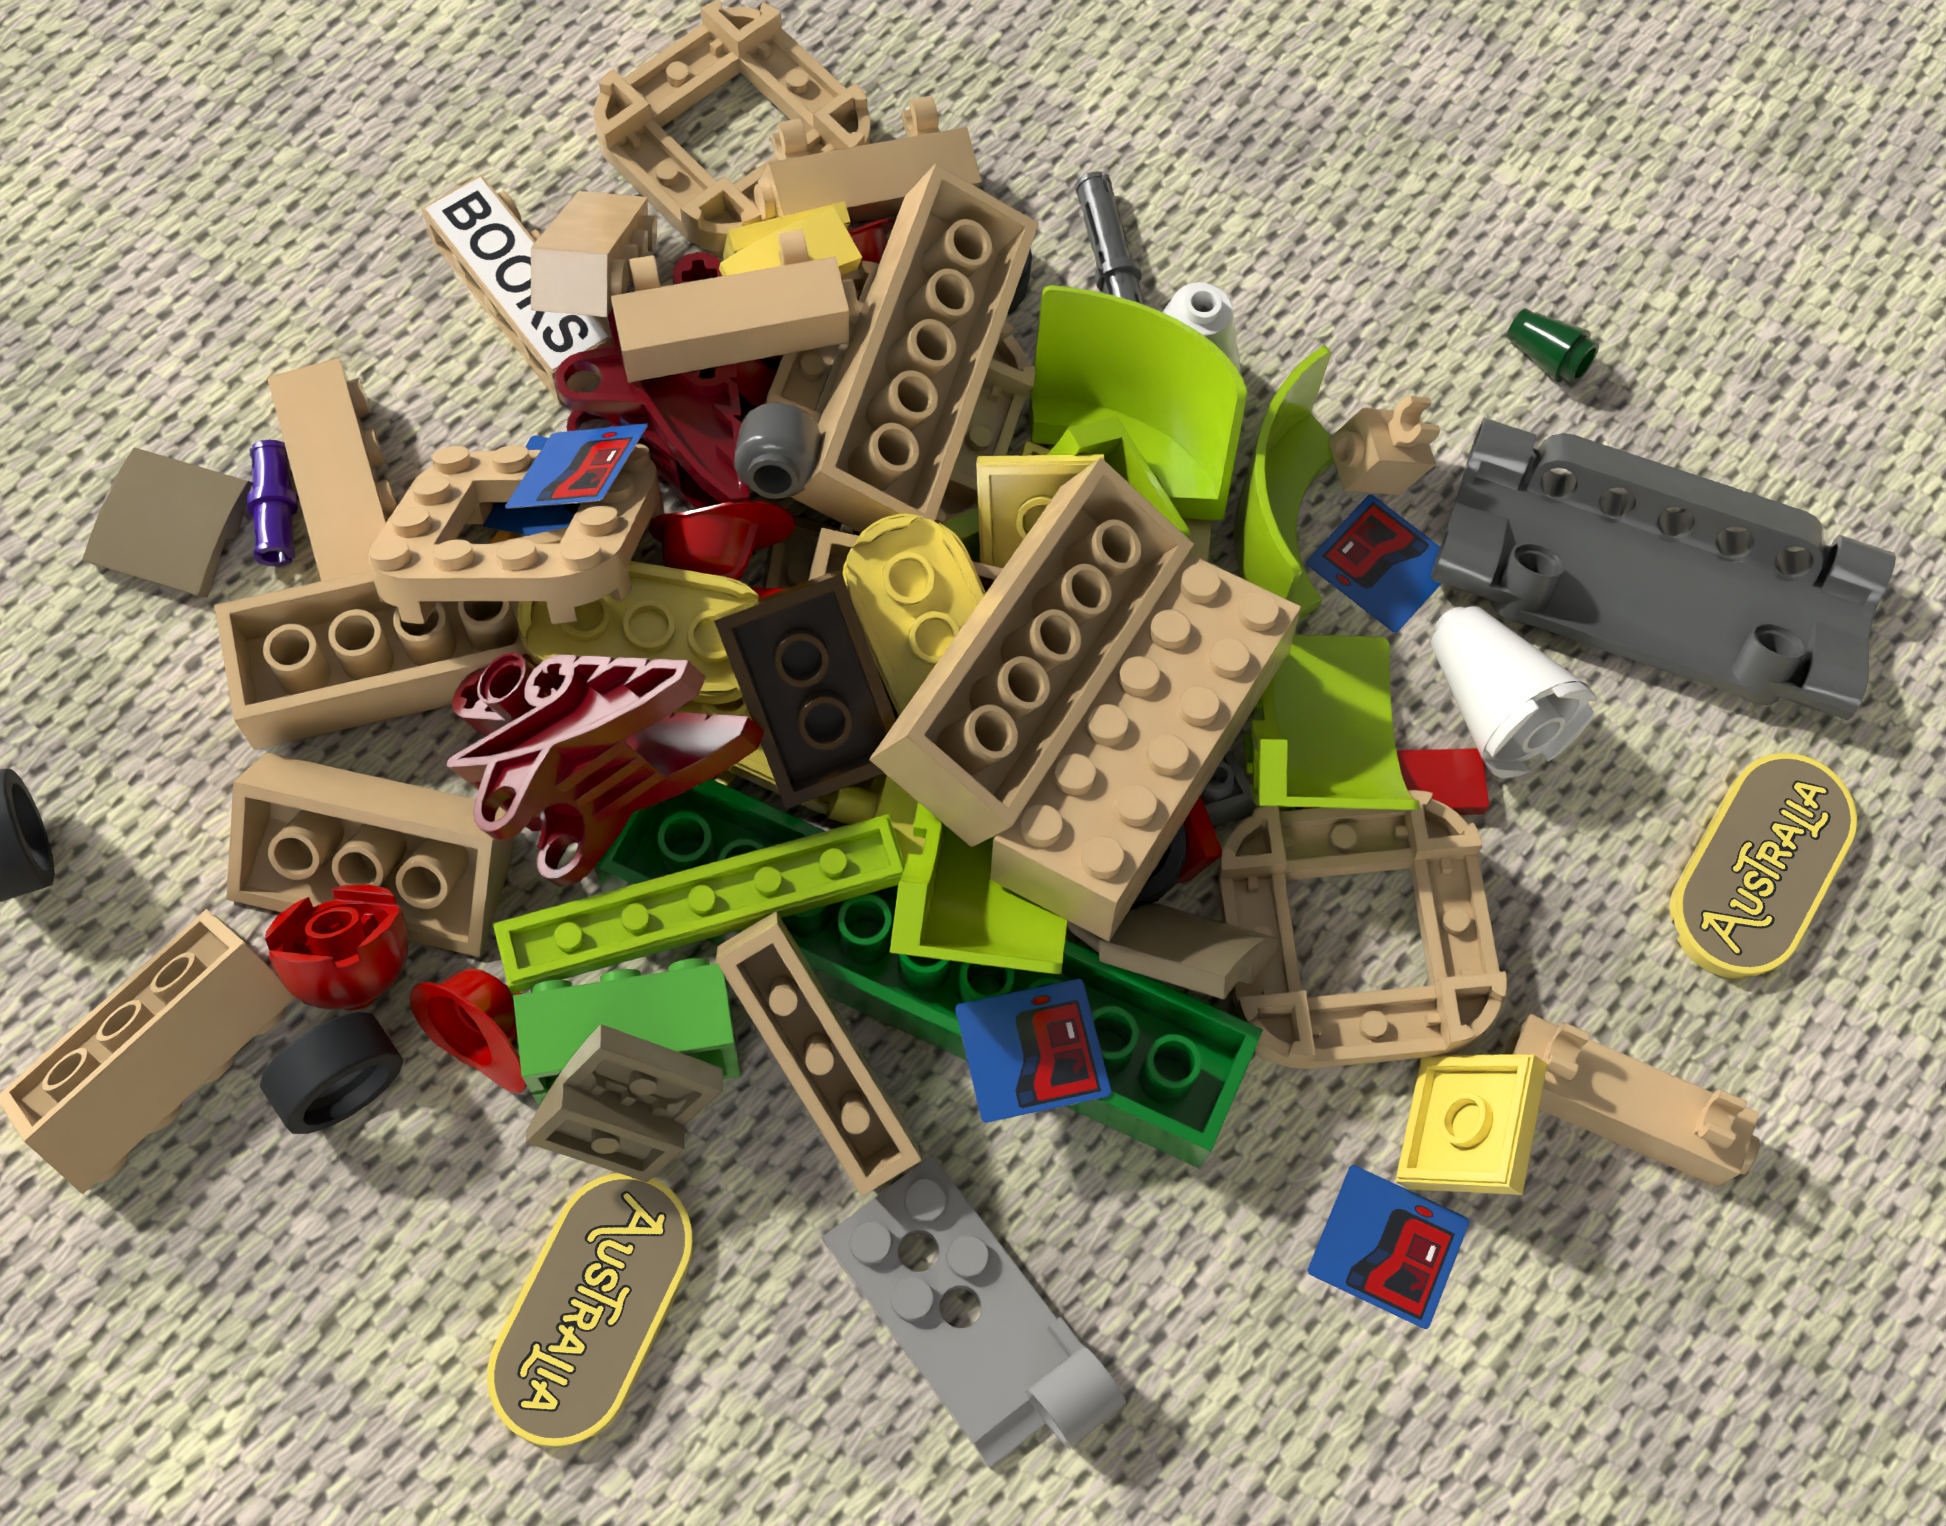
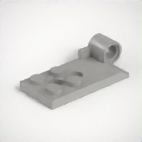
M933 1155L822 1237V1242L989 1469L1045 1424L1068 1449H1071L1126 1405L1124 1395L1106 1368L1089 1349L1080 1343L1061 1316L1058 1319L1055 1317ZM915 1234L931 1238L939 1252L936 1263L930 1269L921 1272L906 1268L898 1256V1249L901 1243L907 1237ZM953 1290L969 1291L977 1298L980 1304V1316L969 1327H953L941 1315L940 1303L943 1297Z

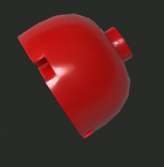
M370 884L344 885L332 888L334 900L323 902L313 907L310 897L304 898L279 914L267 929L265 941L269 949V959L272 967L286 989L302 1003L328 1010H359L372 1004L381 994L389 989L403 971L408 956V936L403 912L399 905L397 906L392 892L386 888Z

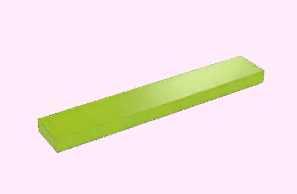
M889 814L493 923L508 988L513 994L531 989L533 985L540 982L567 979L748 928L776 911L783 918L897 886L902 878L905 864Z

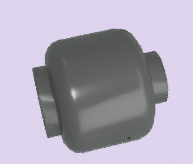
M779 402L762 404L751 410L741 423L735 450L734 467L739 479L749 489L767 498L791 497L804 491V485L816 467L822 436L817 422L806 411L791 404Z

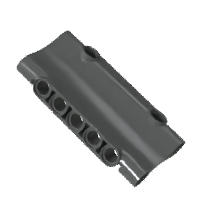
M1485 417L1483 418L1467 459L1460 488L1431 572L1430 580L1490 599L1495 611L1512 622L1531 625L1738 695L1742 699L1754 704L1772 705L1778 702L1779 698H1783L1845 720L1852 718L1867 688L1869 680V635L1875 610L1894 570L1896 560L1894 552L1842 535H1838L1832 544L1828 546L1824 544L1822 523L1816 516L1807 511L1573 434L1561 433L1552 435L1545 439L1538 449H1535L1536 434ZM1561 468L1572 473L1560 475L1552 472L1551 469ZM1624 488L1630 492L1617 494L1609 491V489ZM1679 507L1684 508L1688 511L1682 513H1675L1667 509ZM1730 527H1741L1746 530L1741 532H1731L1726 529ZM1796 546L1804 549L1794 552L1788 551L1785 548Z

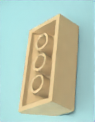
M266 752L233 782L226 900L283 912L294 903L310 897L313 907L323 902L334 900L332 888L344 885L370 884L386 888L394 894L397 906L399 905L406 921L408 941L480 957L483 953L510 868L514 836L507 840H496L479 829L474 821L473 809L475 799ZM499 807L495 815V821L501 819L507 812Z
M205 909L0 1093V1106L22 1140L80 1193L84 1194L96 1182L102 1183L113 1177L126 1163L129 1152L150 1132L155 1133L167 1127L181 1111L182 1103L203 1083H211L220 1078L232 1065L235 1058L234 1054L255 1035H262L273 1029L284 1017L286 1006L296 997L286 989L280 978L243 940Z

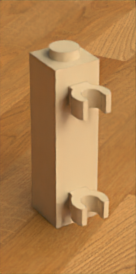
M932 96L910 99V109L903 110L901 113L903 126L908 137L809 155L806 132L801 118L778 122L779 132L772 133L771 135L774 152L778 160L768 162L758 184L754 187L755 205L760 211V219L770 220L845 201L851 221L850 224L898 215L905 195L935 163L978 188L982 180L968 129L963 127L939 131L938 112Z
M802 229L778 233L781 251H779L781 266L660 287L654 255L629 259L635 292L611 296L628 383L849 343V318L859 316L853 280L841 279L836 256L809 261Z
M1529 1014L1513 1030L1505 1055H1536L1547 1063L1539 1105L1540 1110L1716 1187L1739 1174H1746L1753 1165L1760 1146L1759 1137L1753 1135L1759 1112L1746 1107V1100L1721 1089L1716 1090L1714 1093L1592 1041L1589 1039L1590 1033L1565 1022L1558 1026Z

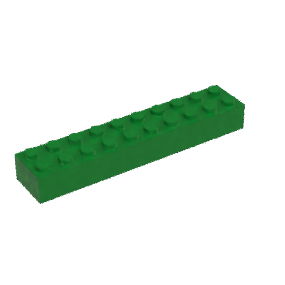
M709 779L673 798L633 812L618 838L596 864L594 870L601 890L605 893L822 833L825 830L713 779ZM898 885L781 918L830 998L966 1061V1052L956 1014V1006L958 1004L1081 979L1085 986L1111 1094L1108 1097L1065 1107L1199 1169L1214 1147L1264 1030L1145 975L1099 962L1098 954L1068 940H1065L1061 974L890 953ZM747 928L705 940L719 946Z

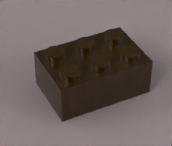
M840 569L716 614L714 622L750 717L764 731L760 743L785 809L884 773L869 759L892 728L896 719Z

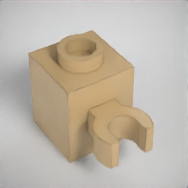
M1418 396L1404 397L1398 403L1395 410L1362 408L1328 439L1345 492L1402 494L1436 465L1430 443L1438 437L1440 428L1439 425L1423 424L1421 419L1422 412L1431 405L1430 398Z

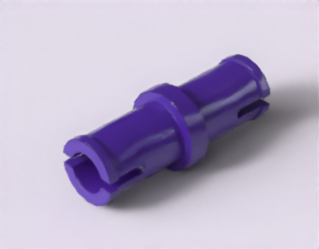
M261 440L254 443L249 450L252 462V490L247 494L246 502L249 514L254 517L255 550L253 551V558L262 565L284 566L293 561L292 558L296 556L293 547L292 516L298 510V497L291 490L290 462L285 443L278 440Z

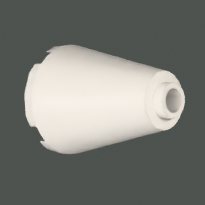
M1477 606L1467 608L1456 607L1446 612L1437 621L1434 628L1435 633L1431 639L1432 649L1480 756L1493 775L1504 779L1521 776L1530 772V769L1523 761L1539 753L1547 761H1550L1572 744L1591 722L1595 712L1588 705V702L1597 701L1589 686L1482 608Z

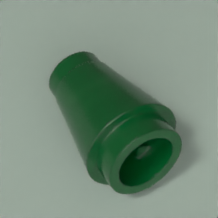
M1527 308L1518 313L1507 332V339L1514 342L1518 348L1556 382L1565 379L1571 384L1577 383L1586 374L1599 350V343L1590 338L1591 333L1589 330L1537 312L1534 313Z

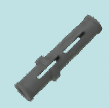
M1100 171L1087 173L1077 180L1075 191L1081 204L1084 222L1096 260L1097 269L1094 275L1096 286L1099 291L1105 294L1145 305L1139 285L1142 273L1137 260L1133 259L1129 252L1127 238L1114 198L1111 178L1106 173L1102 176Z

